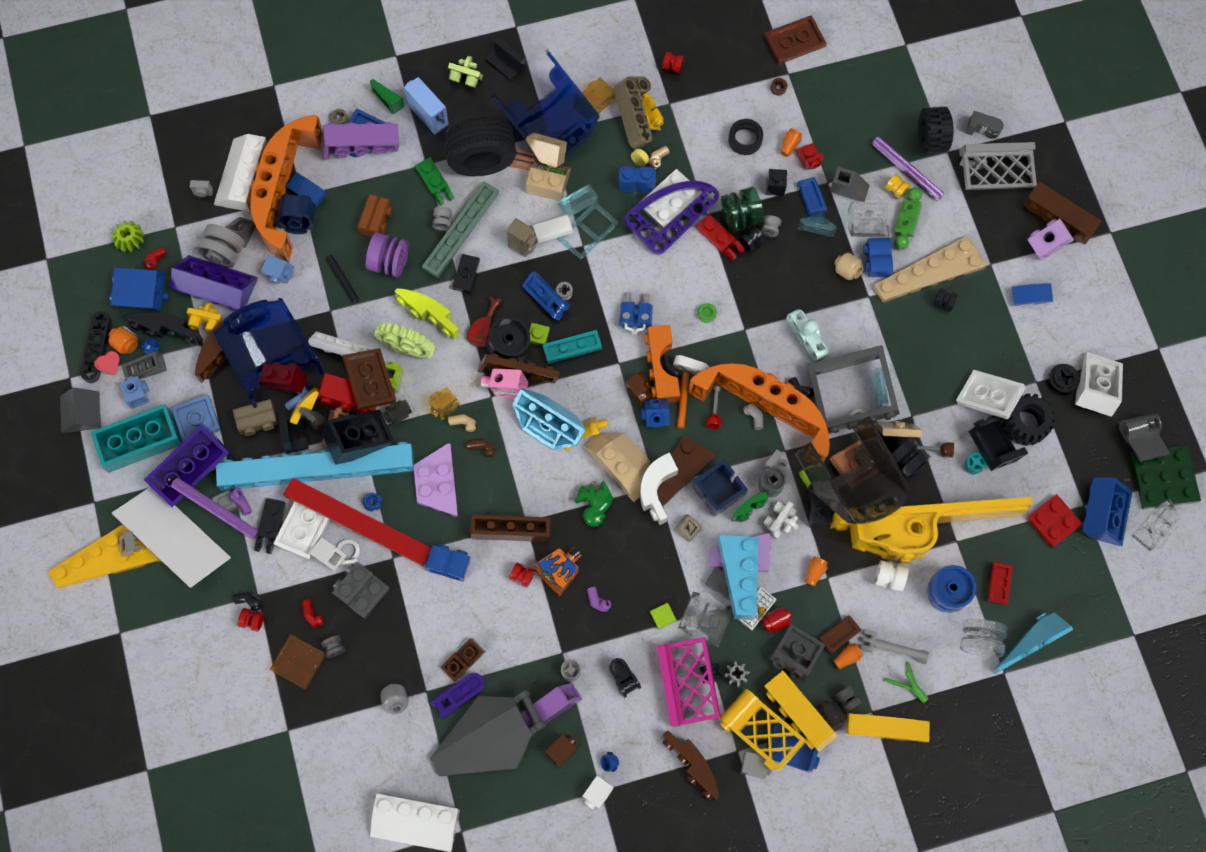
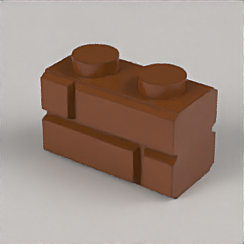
M371 194L368 195L357 226L358 232L361 235L373 237L375 232L386 233L387 218H391L393 213V207H391L389 199L379 198Z

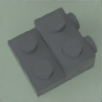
M357 562L356 565L351 564L345 572L347 576L343 580L339 579L333 585L334 591L332 593L363 619H366L390 590V587Z
M791 624L770 660L773 661V665L777 669L784 668L789 671L793 679L805 681L825 644Z

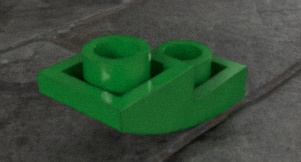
M767 492L759 493L744 502L734 512L732 521L744 522L750 519L749 516L753 513V507L754 509H759L767 503L769 499Z

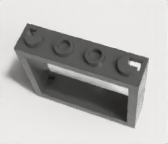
M882 345L807 364L817 407L826 422L828 433H838L840 429L844 428L855 429L860 424L866 423V425L877 423V420L884 418L885 420H891L896 415H900ZM880 359L892 406L828 422L816 375Z

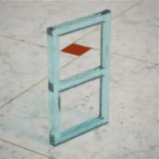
M594 202L571 226L574 229L579 225L595 241L580 254L563 239L565 236L558 237L557 240L581 260L619 224V221L612 217L598 203ZM595 208L613 223L599 237L581 222Z

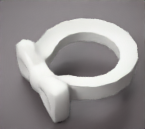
M343 540L337 546L340 551L346 544H352L356 549L352 559L345 560L344 558L339 566L357 564L359 562L360 548L355 541Z

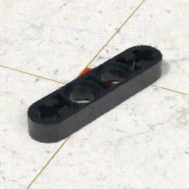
M103 311L95 313L91 321L80 371L81 377L87 383L97 382L101 375V371L97 370L94 365L95 360H90L89 356L93 352H98L100 357L104 356L106 352L112 320ZM104 317L106 321H103L102 324H100L98 320H102V318ZM97 334L103 335L101 342L95 343L93 341ZM90 365H92V371L94 372V375H90L89 378L86 374L91 372Z

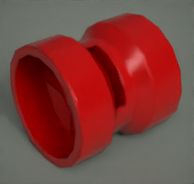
M667 51L662 69H672L674 72L680 73L684 56H676L672 52Z
M517 562L510 574L509 580L513 582L518 581L522 586L528 588L535 570L524 568L523 564Z
M243 608L238 618V627H249L252 631L259 632L263 624L264 613L258 611L254 613L250 609Z

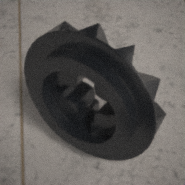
M1068 364L1056 365L1048 375L1050 378L1049 383L1052 384L1053 389H1057L1060 393H1070L1078 387L1080 382L1077 370ZM1062 375H1063V377L1069 378V379L1066 381V383H1064V381H1060V380H1058V379H1060Z

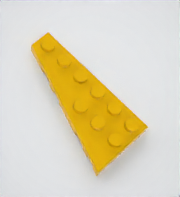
M122 524L47 572L56 587L61 589L83 583L86 580L98 579L112 573L116 574L142 567L145 564L161 562V560L140 540L134 541L136 546H143L139 552H133L130 556L122 557L119 537L124 532H131Z

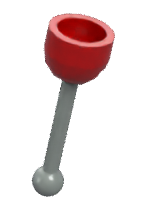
M716 384L713 387L715 391L713 414H710L706 420V427L709 429H720L722 423L720 416L717 415L718 392L721 390V387Z

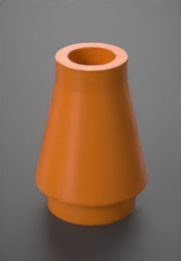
M793 128L786 131L780 153L789 157L802 141V133Z
M813 556V559L809 561L804 582L815 587L827 570L828 562Z
M854 642L851 645L848 644L833 661L840 670L843 667L860 661V658L864 655Z

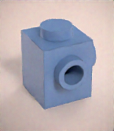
M267 255L261 273L270 277L269 280L278 284L281 281L288 283L293 275L295 266L287 261Z
M138 376L128 377L119 383L125 401L131 409L150 402L147 395L149 391L146 381H142Z

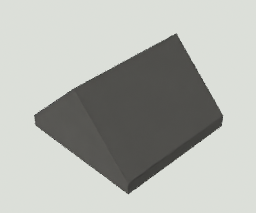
M72 388L60 396L62 433L101 428L99 391Z

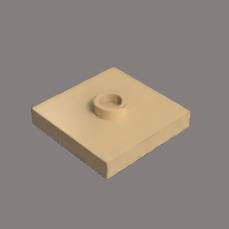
M902 421L876 423V429L883 436L919 438L922 436V430L915 424Z

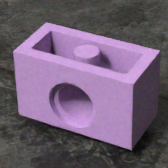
M1061 219L1050 221L1046 228L1041 231L1036 230L1027 239L1041 260L1074 241ZM1053 234L1055 236L1052 242H1045L1047 235Z

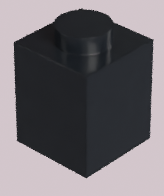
M769 169L766 178V195L784 196L787 187V170Z

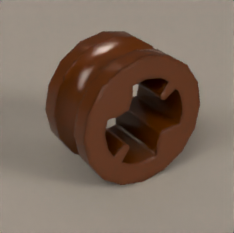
M783 78L774 79L770 87L771 92L777 96L783 95L788 86L786 80ZM778 84L782 85L780 90L776 88Z

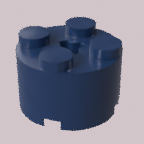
M283 194L278 202L276 225L280 229L282 226L286 229V232L291 234H305L307 230H312L316 206L311 201V197L308 195Z

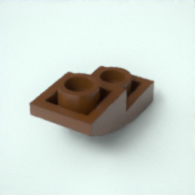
M470 638L441 668L455 682L486 651L473 638Z

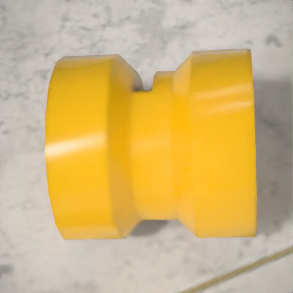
M896 173L888 181L885 188L888 191H893L895 196L900 199L908 191L911 184L901 180V176Z

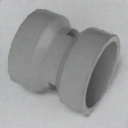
M444 206L435 207L433 210L435 219L432 222V227L439 231L449 230L451 227L449 219L452 216V210Z
M573 659L563 662L561 666L562 678L568 682L576 681L581 675L580 664Z

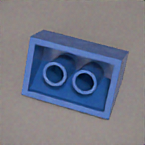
M1093 477L1092 485L1090 486L1089 502L1086 505V517L1082 525L1083 533L1098 541L1123 546L1132 491L1116 478Z

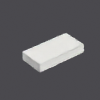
M568 214L533 225L538 243L573 233Z

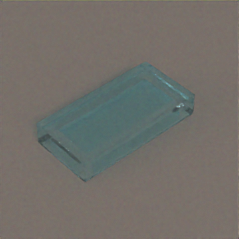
M588 184L559 200L558 205L564 214H568L569 217L599 201V198Z
M882 367L876 368L872 377L877 409L887 407L888 396Z

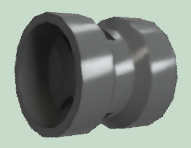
M851 685L834 696L836 701L841 703L844 713L849 712L862 703L859 697L854 695Z

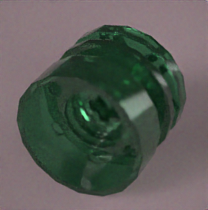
M753 186L739 190V197L735 192L730 193V195L721 196L722 213L732 232L738 231L739 228L741 230L745 229L746 222L750 227L764 222L763 206Z

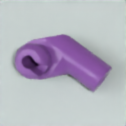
M239 488L232 490L230 498L239 506L242 514L246 516L252 513V509L243 491Z
M596 587L587 589L590 605L601 612H606L611 608V602L608 599L604 600L598 597Z

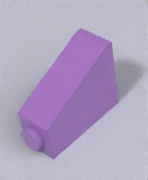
M568 683L556 687L533 705L541 720L546 724L583 699L573 683ZM526 709L522 714L531 728L534 726V723Z

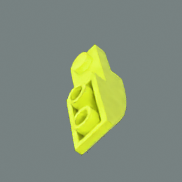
M398 288L395 290L396 301L402 307L406 306L409 309V313L415 319L420 318L424 321L428 317V320L434 326L438 325L442 328L441 331L446 337L449 338L451 336L456 340L460 336L459 328L450 321L452 319L451 311L445 306L415 291Z

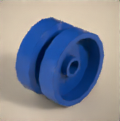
M950 565L943 567L932 576L928 583L927 594L929 601L935 608L942 612L953 613L960 611L972 602L976 595L977 586L974 577L967 569L962 566Z

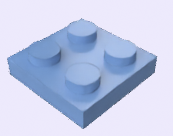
M208 394L171 407L183 442L202 423L213 433L221 431Z

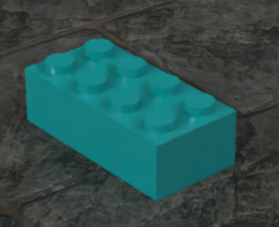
M166 404L91 431L101 466L108 473L176 448L182 443L172 412Z

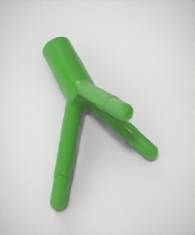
M906 662L908 671L905 672V675L911 686L884 678V681L912 690L922 703L929 699L917 685L910 662Z

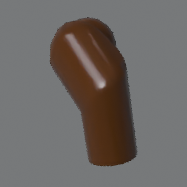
M486 440L467 441V448L469 450L482 449L486 457L494 456L495 447Z

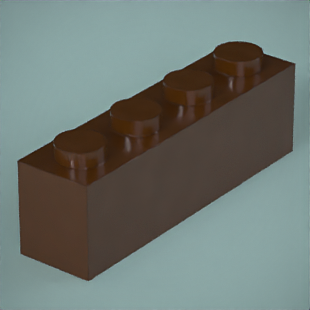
M1040 181L1023 204L1030 212L1036 213L1048 223L1054 219H1061L1074 240L1086 245L1102 222Z
M472 515L470 534L472 539L550 542L551 517Z

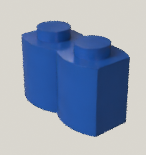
M631 166L619 168L620 191L634 192L637 190L642 193H650L655 189L656 169L652 167L637 169Z
M868 238L866 244L863 245V254L867 255V261H865L864 265L865 272H868L869 277H890L893 273L891 239Z
M443 544L433 545L425 569L431 573L464 582L471 558L466 551L457 549L455 552L449 550V547Z

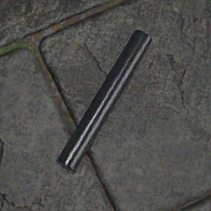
M333 255L327 256L326 260L352 302H359V297Z

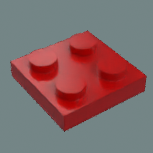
M1058 494L1026 518L1051 548L1083 524Z

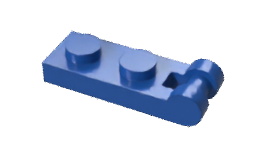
M536 271L531 272L522 285L556 320H560L563 316L562 313L570 307L569 302L562 299Z

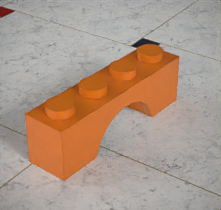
M669 324L648 327L647 333L644 334L645 345H649V351H646L647 362H651L652 369H649V378L654 382V387H651L652 398L659 400L667 399L668 403L679 402L678 378L667 374L660 363L661 356L666 351L672 349L671 326Z

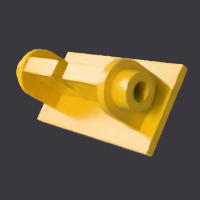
M645 93L641 97L650 129L661 130L660 126L664 124V118L658 108L652 111L656 104L652 96Z

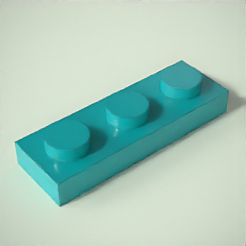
M597 330L542 344L547 364L602 349Z

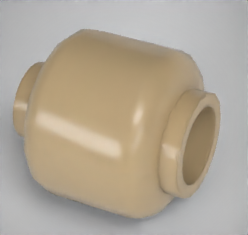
M851 253L839 255L835 260L836 273L847 280L857 279L863 271L861 259Z

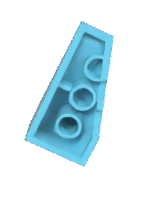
M1045 612L1036 618L1038 622L1034 623L995 667L994 673H998L1072 631V626L1055 612L1050 615Z

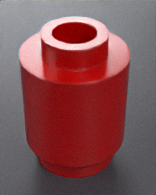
M779 607L765 614L764 618L761 619V623L767 633H774L790 625L792 616L787 608Z

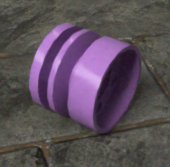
M375 232L367 251L366 269L380 273L385 266V275H391L392 273L393 277L399 278L408 258V240H399V238L394 237L390 243L389 235Z

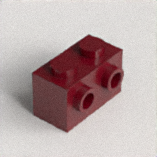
M273 362L272 364L263 365L259 382L270 390L302 393L308 375L302 372L297 365L288 364V366Z

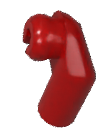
M164 247L147 254L144 261V267L147 270H154L158 260L167 255Z
M302 601L303 615L312 627L323 625L322 616H315L313 613L312 601Z

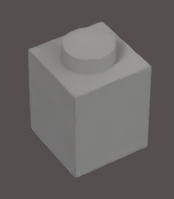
M744 753L740 774L765 779L767 775L771 774V770L764 764L766 760L759 754Z

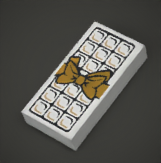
M761 587L757 591V616L755 619L737 620L752 631L777 599Z

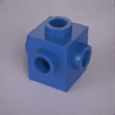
M667 399L644 401V408H641L642 420L646 421L647 427L657 428L670 425Z

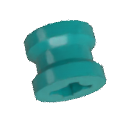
M978 452L970 454L964 462V469L972 475L979 474L986 466L984 458Z

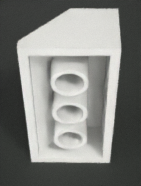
M245 134L233 139L214 205L247 212L251 211V183L256 178L257 163L260 164L263 151L268 144L265 137Z
M376 794L370 837L452 852L460 810Z

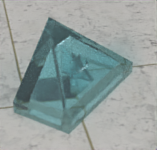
M820 214L801 218L798 225V230L834 237L837 226Z

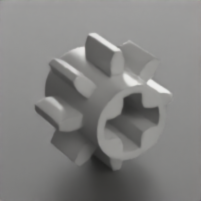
M735 661L734 667H726L729 673L725 674L724 677H729L728 685L736 683L738 688L741 681L747 683V679L744 677L750 672L744 670L745 664L739 666ZM735 670L741 673L739 679L736 676H732Z

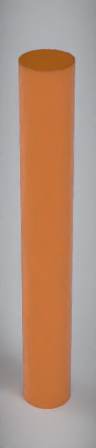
M683 372L681 377L677 428L680 429L685 428L689 373Z

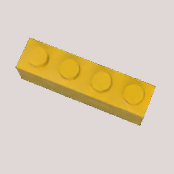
M781 671L765 685L768 690L765 694L773 703L775 701L779 703L781 707L778 710L785 718L789 716L793 720L792 727L796 732H802L806 736L805 743L811 750L815 747L820 752L838 737L784 671Z

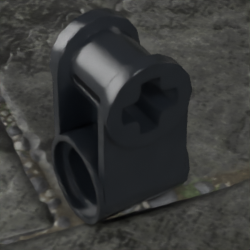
M616 658L611 661L609 673L624 699L627 697V694L635 689L642 688L638 679L623 659ZM615 663H620L623 666V672L615 673L612 666Z

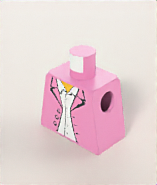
M493 369L491 376H482L481 386L489 387L496 396L516 399L520 389L527 390L528 381L521 370Z

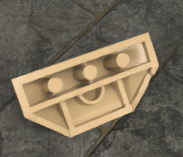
M600 433L583 445L588 453L633 502L640 498L641 482L647 468L650 466V460L625 433Z

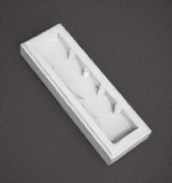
M315 332L308 340V345L323 349L325 352L340 354L342 357L346 354L369 350L366 346L320 332Z

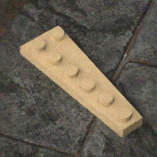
M966 236L874 284L873 288L881 301L886 302L908 293L919 291L921 288L930 285L934 286L939 282L949 281L957 276L986 268L987 264L969 237Z

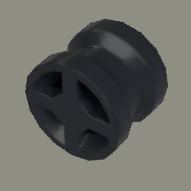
M719 663L711 664L714 682L722 680V675L718 672ZM706 665L699 667L703 675L707 670Z

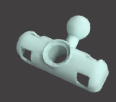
M800 309L789 313L786 318L787 322L796 334L798 342L805 348L813 362L824 359L828 355L829 350L821 339L818 323L815 320H809Z

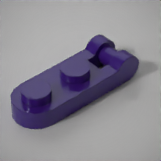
M478 673L469 674L435 698L431 704L434 708L437 707L440 712L439 716L444 719L478 695L484 689L485 681ZM446 699L451 702V705L447 708L443 703Z

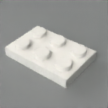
M676 169L645 198L662 188L689 180ZM684 190L670 194L645 208L643 212L664 230L702 191Z
M973 370L956 402L965 407L1009 419L1026 387L1022 383Z
M294 502L276 537L274 545L311 560L312 555L310 552L321 539L330 519Z

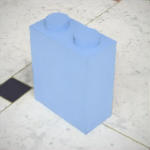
M419 77L409 81L404 87L407 104L435 135L449 125L446 106Z

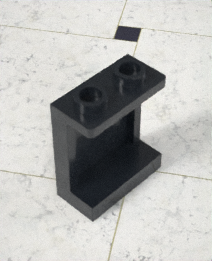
M995 415L990 416L986 421L984 419L978 420L973 424L974 427L968 431L990 471L1015 463L1028 454L1025 447L1018 450L1015 449L1001 424V421L1005 418Z

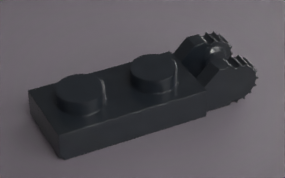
M266 498L255 541V551L260 552L263 539L266 538L269 539L266 553L272 554L274 542L280 531L286 507L285 501Z

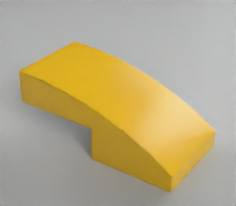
M318 388L310 390L298 402L289 418L291 423L298 424L301 416L299 409L301 407L312 410L319 394Z

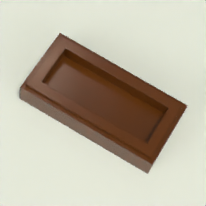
M848 615L818 640L825 644L824 648L831 655L862 630L852 617Z

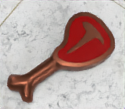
M488 296L490 306L486 315L477 319L467 331L466 338L471 345L478 348H486L485 339L491 328L493 315L496 308L503 304L501 297L494 298L493 296Z

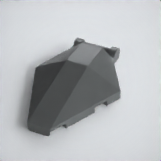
M525 690L514 698L478 696L430 759L438 775L441 777L518 769L533 735L547 727L545 722L539 717L530 699L529 691ZM520 702H523L534 723V726L531 728L518 706Z

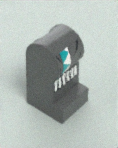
M973 111L965 134L973 135L974 132L985 134L990 139H995L999 137L1004 124L999 118Z

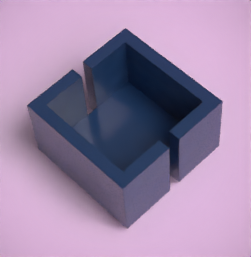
M725 459L693 480L692 488L701 500L705 499L704 504L714 517L746 496L748 491L738 476L734 478L733 483L731 482L735 472Z

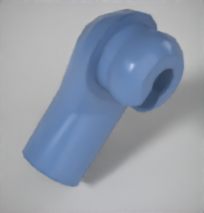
M304 386L303 392L298 393L297 396L286 402L285 407L289 411L293 410L298 402L309 392L308 389L306 390Z

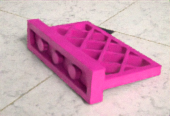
M706 637L668 645H658L657 650L670 725L672 727H679L721 718ZM702 643L703 651L698 657L690 650L694 644ZM681 647L685 650L680 660L673 657V648ZM688 653L697 659L691 669L682 663ZM700 661L706 665L707 669L702 677L694 672ZM680 665L689 670L683 681L676 674ZM692 673L700 678L695 689L686 684ZM703 681L710 685V691L706 697L697 691ZM684 685L693 691L687 701L680 697V691ZM695 693L704 699L698 709L689 703ZM707 701L713 705L715 714L706 715L701 712ZM688 705L696 713L692 719L685 720L683 712Z

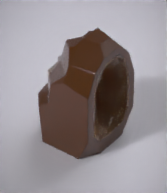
M639 372L626 381L625 386L639 405L644 406V401H649L652 397L650 393L651 387L647 379Z

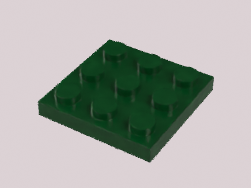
M1188 446L1167 448L1170 452L1169 455L1141 462L1134 452L1129 454L1142 509L1199 503L1201 501Z

